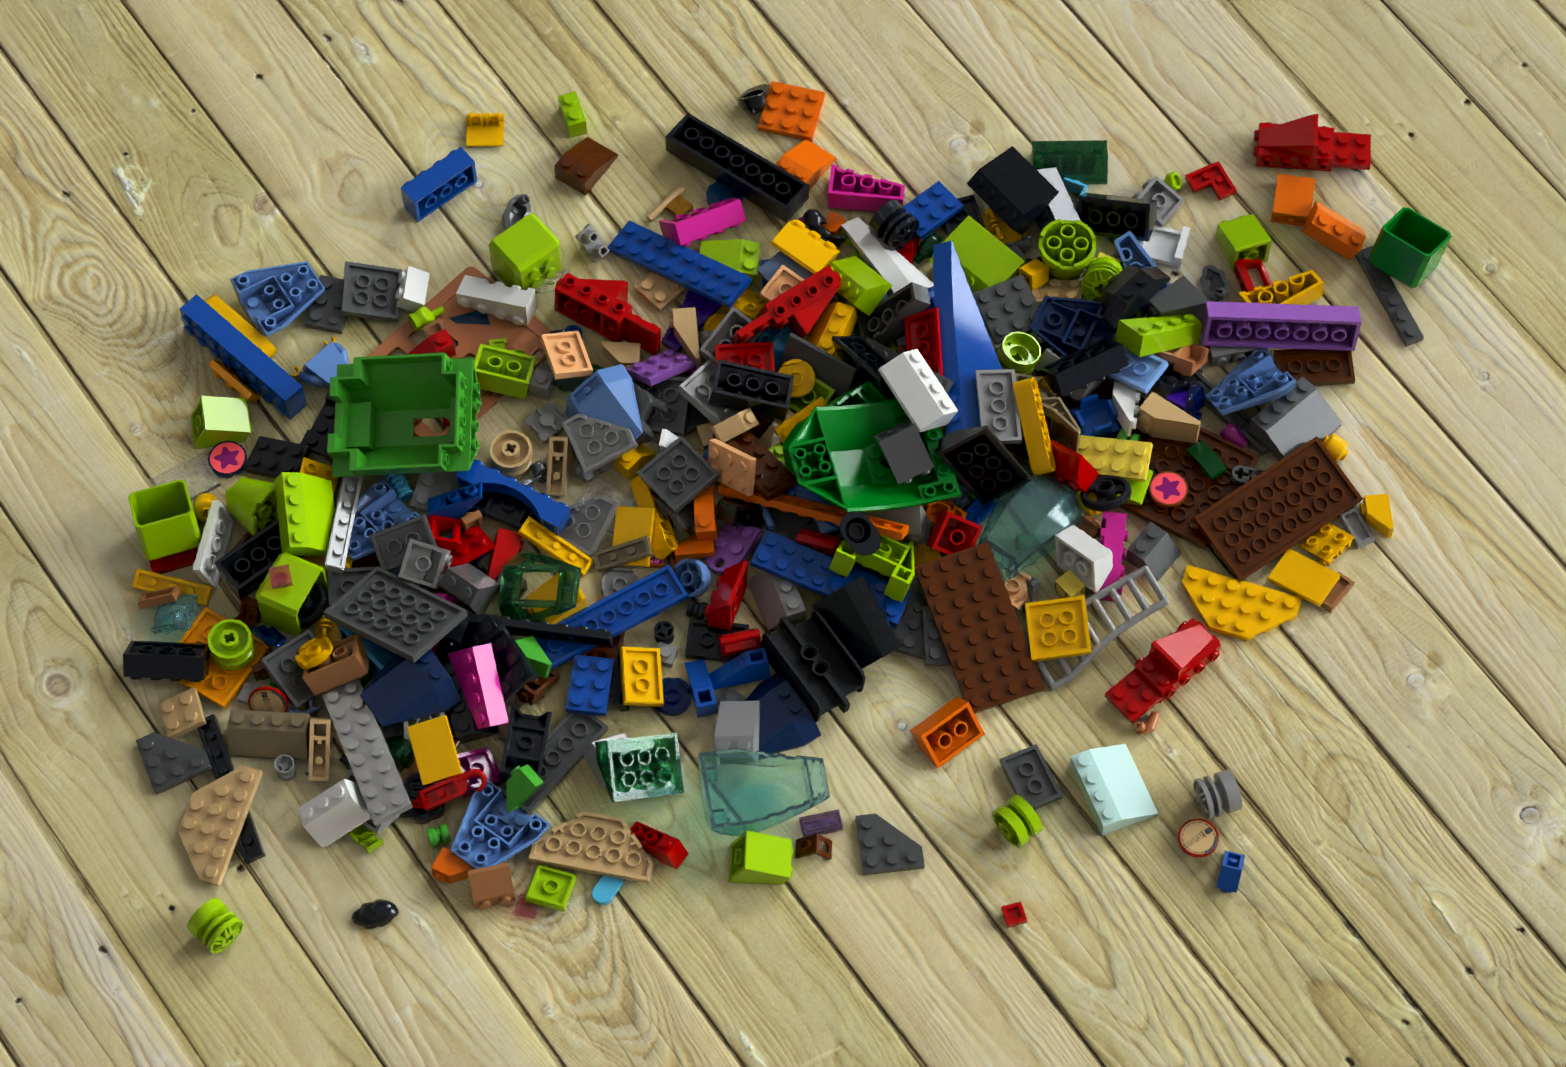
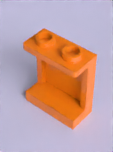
M1278 174L1271 222L1304 226L1312 209L1315 179Z

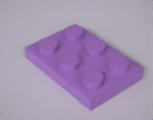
M667 349L661 354L650 356L645 361L634 363L633 366L626 368L631 378L653 386L696 367L695 359L685 354L676 352L673 349Z

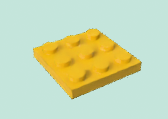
M1084 595L1025 603L1032 661L1038 662L1092 654Z

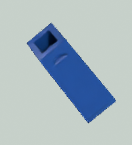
M482 482L428 498V515L460 519L482 499Z
M765 647L745 651L711 672L709 676L713 690L771 678Z
M701 659L685 663L697 717L717 714V702L705 660Z

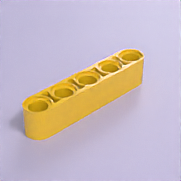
M212 294L205 300L208 305L268 357L271 358L277 352L274 345L217 295Z
M1034 377L1016 381L1013 384L1032 472L1035 476L1054 472L1056 465L1037 381Z
M637 475L631 480V487L638 507L656 509L652 552L655 557L663 560L677 549L678 544L669 517L664 518L656 503V500L660 498Z

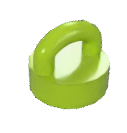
M1176 172L1166 174L1164 182L1174 191L1179 190L1182 185L1179 174Z

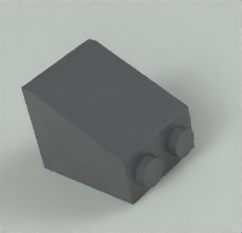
M1183 275L1148 300L1146 318L1192 314L1202 322L1205 303L1208 300Z
M909 419L873 436L892 476L898 484L902 483V485L910 483L913 477L917 475L924 476L930 473V469L934 467L915 425Z
M470 563L447 568L439 583V586L447 595L454 597L456 602L476 615L485 614L500 585Z

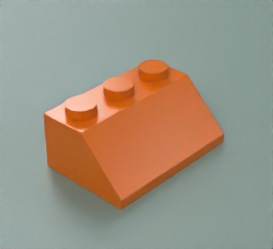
M1317 201L1314 202L1302 230L1304 234L1348 260L1360 252L1366 238L1363 228Z
M955 697L910 730L917 746L936 768L941 767L985 735L969 702L959 697Z

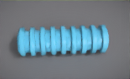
M403 474L384 475L399 500L405 502L413 497L414 491Z

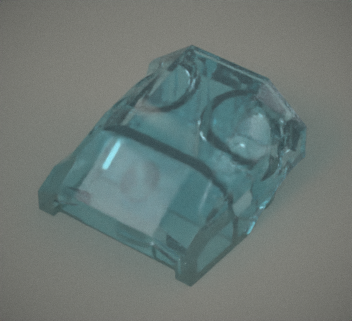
M181 594L175 602L159 605L150 631L155 634L158 632L169 634L173 630L176 631L178 629L182 632L188 631L193 623L192 618L196 614L198 596L196 594Z

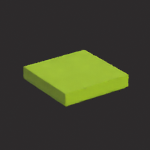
M538 864L525 896V902L565 912L577 881V875Z

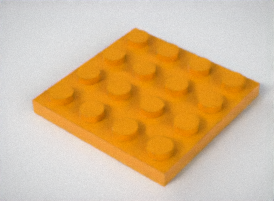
M205 607L178 643L208 644L207 638L213 626L227 619ZM252 634L255 654L247 666L233 671L222 669L216 665L210 652L208 674L204 680L191 682L190 680L182 679L177 682L189 689L195 687L199 695L225 710L244 683L253 674L251 666L260 663V660L267 655L266 649L270 648L271 650V644Z

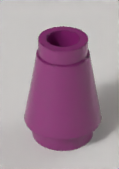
M1230 422L1220 433L1223 439L1242 448L1249 442L1235 424L1232 425Z

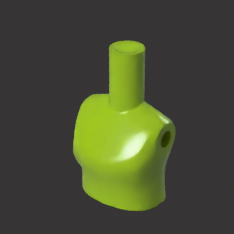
M423 306L415 312L408 314V319L414 330L418 332L423 329V326L435 320V317L444 314L445 310L441 306L430 311L427 307Z

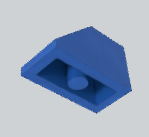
M1225 850L1216 888L1226 893L1237 892L1245 855Z

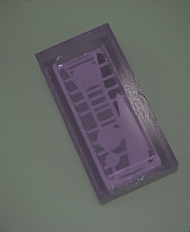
M839 809L799 817L803 837L843 831Z

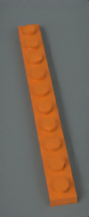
M722 483L718 486V494H722L727 498H737L746 503L753 502L761 504L763 507L777 508L782 512H792L801 517L808 516L816 518L818 521L832 522L837 526H840L842 518L847 513H850L838 507L783 493L766 501L755 488L754 495L746 496ZM866 515L880 535L887 536L892 540H902L909 533V525Z

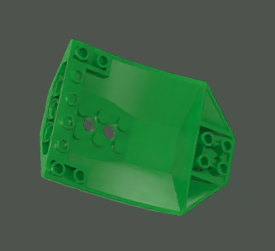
M897 399L847 406H815L788 447L798 485L847 512L858 511L866 513L895 510L961 497L955 473L938 455V439L943 437L940 427L918 432L934 465L930 469V473L924 476L917 475L912 478L913 480L910 483L902 485V483L898 484L895 481L889 468L881 465V461L884 458L873 436L909 419Z

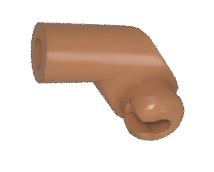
M1152 711L1147 722H1136L1134 725L1136 733L1145 735L1153 732L1156 729L1160 714Z

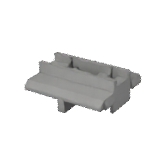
M549 402L541 409L537 408L536 413L527 418L525 423L538 438L545 442L549 439V436H553L564 428L562 422L568 418L564 416V413L556 405Z

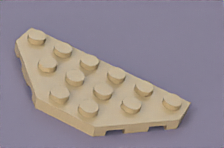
M242 765L191 794L178 828V834L197 876L202 882L221 886L263 774L261 770Z
M582 811L572 820L565 821L551 829V832L540 837L531 847L529 862L645 884L650 883L654 867L653 861L646 854L636 836L631 834V830L623 818Z

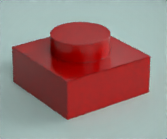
M1021 901L1001 907L1007 928L1027 923Z

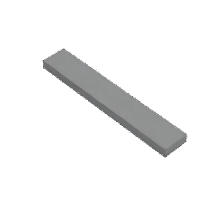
M346 476L341 479L323 566L326 570L343 574L363 476Z

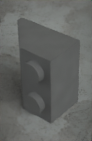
M1150 522L1127 549L1126 561L1138 569L1148 566L1156 580L1159 581L1180 556L1181 552L1167 532Z

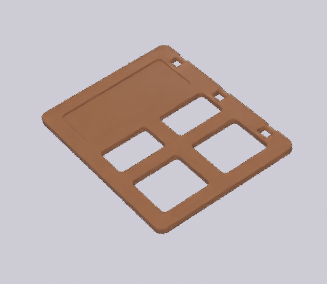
M475 267L464 269L424 305L430 311L441 306L445 310L444 314L435 317V319H441L451 339L458 344L455 348L456 355L450 357V359L466 358L469 355L476 358L480 344L489 346V340L506 338L507 344H505V349L508 350L520 349L530 356H534L541 350L543 354L536 359L534 369L547 357L541 342V334H549L551 330L535 316L532 317L528 327L520 326L512 321L501 320L494 315L483 314L476 309L465 308L457 303L456 292L465 275L487 279L489 283L493 284L489 278ZM409 319L367 357L388 356L397 349L407 355L417 347L409 339L416 332ZM486 391L480 396L482 407H479L476 420H479L495 406L504 394L499 393L496 397H493L491 395L493 392ZM422 421L419 424L414 423V434L417 437L442 436L450 430V426H448L441 433L437 434Z

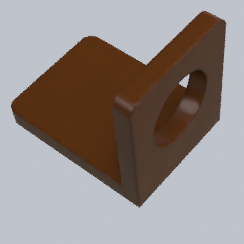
M813 834L796 840L795 857L797 859L815 854L827 860L832 859V840L819 834ZM822 842H824L827 846L826 853H824L822 850Z

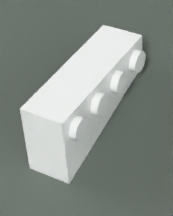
M465 275L456 292L457 303L461 306L476 309L483 314L494 315L501 320L512 321L520 326L528 327L537 309L535 289L528 288L526 291L521 290V287L518 285H513L511 288L506 287L503 282L496 281L491 284L487 279Z

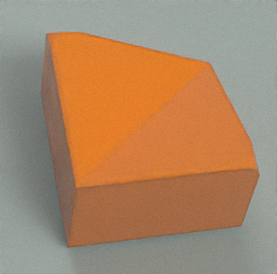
M830 211L825 220L827 224L822 225L831 234L839 235L843 230L841 225L846 223V219Z

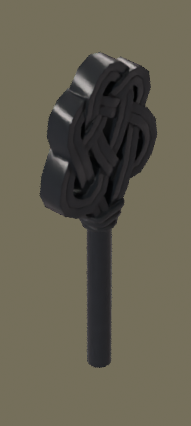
M343 754L340 761L350 766L347 756ZM419 773L409 775L406 782H403L412 803L419 795L418 791L434 785L423 786L422 783H417L422 782ZM445 804L439 806L436 810L432 809L429 811L411 808L401 813L399 817H411L417 823L427 824L431 820L438 819L444 815Z

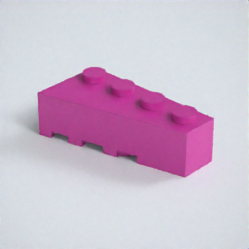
M832 164L827 208L876 212L890 200H897L904 206L905 185L885 179H873L868 174L864 176L859 175L850 169L845 171Z
M729 198L710 204L709 209L706 207L692 210L693 214L675 215V220L667 221L666 219L659 220V224L664 237L673 240L677 245L686 247L691 245V242L694 240L701 241L707 239V235L712 233L714 235L723 233L725 228H736L740 226L741 222L746 221L741 199Z
M1103 511L1099 543L1112 551L1113 568L1100 590L1118 581L1120 577H1124L1125 566L1121 565V562L1126 558L1127 548H1123V544L1128 539V531L1125 530L1127 517L1125 513ZM1122 588L1116 590L1119 595H1122ZM1107 595L1106 597L1100 599L1104 601H1113L1110 595Z
M491 643L447 653L477 729L509 723Z

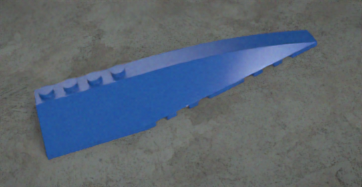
M952 241L933 245L935 307L939 308L943 376L954 381L948 396L958 410L948 425H945L946 435L955 430L980 427L975 371L1002 369Z

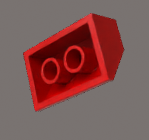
M1050 439L1056 470L1044 475L1047 477L1052 475L1056 481L1061 484L1067 483L1074 491L1079 489L1086 493L1099 473L1081 454Z
M742 561L727 567L723 575H719L716 584L717 590H713L710 600L711 605H707L705 610L708 626L731 630L747 589L748 561Z

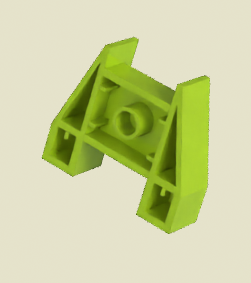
M880 535L881 545L879 550L870 556H863L857 554L844 539L837 548L829 569L838 575L848 577L853 566L858 562L864 567L878 571L880 574L890 577L884 595L902 602L915 575L914 542L910 541L907 546L887 536Z

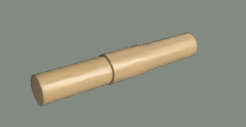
M679 186L646 216L647 220L652 222L659 214L666 210L667 206L678 195L681 196L685 192L684 187Z

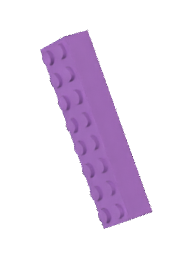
M1206 301L1202 317L1201 340L1203 346L1355 351L1362 320L1359 307Z

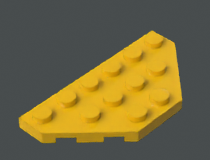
M1187 565L1181 583L1209 630L1249 641L1263 632L1266 633L1286 621L1290 622L1296 619L1302 598L1246 581L1239 582L1236 578Z

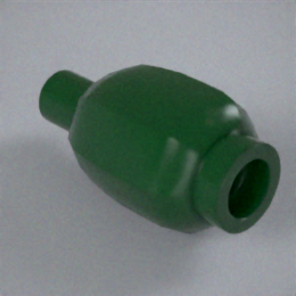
M937 233L926 236L918 246V254L914 261L920 264L923 259L931 258L933 255V245L940 244L942 238Z

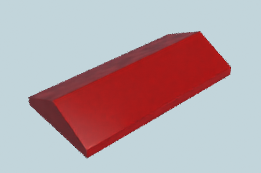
M934 307L905 317L906 352L918 349L930 369L943 376L939 308Z

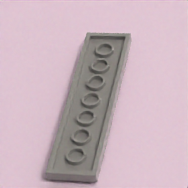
M356 678L343 686L323 694L322 697L372 821L377 826L413 808L378 721L360 697L364 687L361 680Z

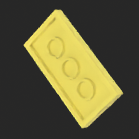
M1080 435L1077 453L1081 454L1099 473L1097 477L1113 475L1126 480L1146 482L1153 445L1151 442Z

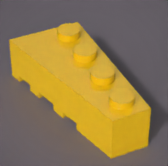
M1313 270L1291 276L1285 281L1278 280L1272 282V285L1263 288L1262 286L1255 287L1253 291L1247 293L1245 291L1239 292L1238 302L1308 305L1323 296L1324 282Z

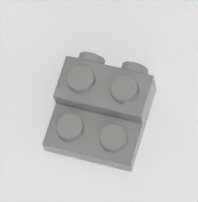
M1155 176L1152 181L1148 179L1142 186L1144 190L1141 193L1137 191L1132 197L1158 200L1156 224L1161 227L1185 200L1158 176Z
M410 538L398 577L439 589V583L444 575L445 568L449 567L452 562L453 556L450 555L451 551Z

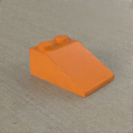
M805 139L786 152L775 165L809 184L810 190L835 162L836 157Z

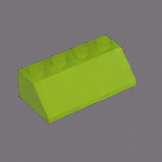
M856 256L832 261L829 264L832 270L837 271L841 277V286L837 292L868 316H870L892 286V284Z

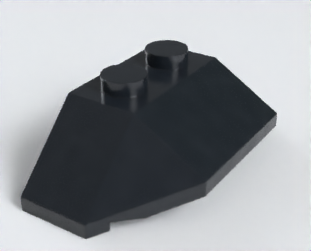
M1128 265L1101 290L1103 320L1117 330L1119 320L1129 319L1171 278L1157 267Z

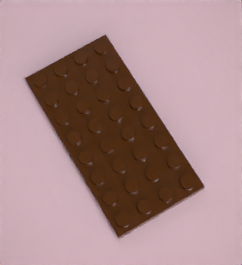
M1316 436L1195 516L1192 520L1232 575L1241 582L1318 531L1324 525L1339 517L1342 513L1360 503L1363 498Z
M988 542L914 566L915 575L963 700L969 702L974 714L1045 690L1036 664L1031 660L1029 646Z

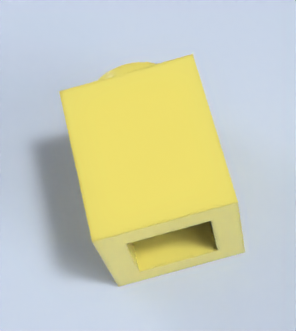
M1070 569L1055 580L1054 590L1062 598L1085 596L1086 585Z

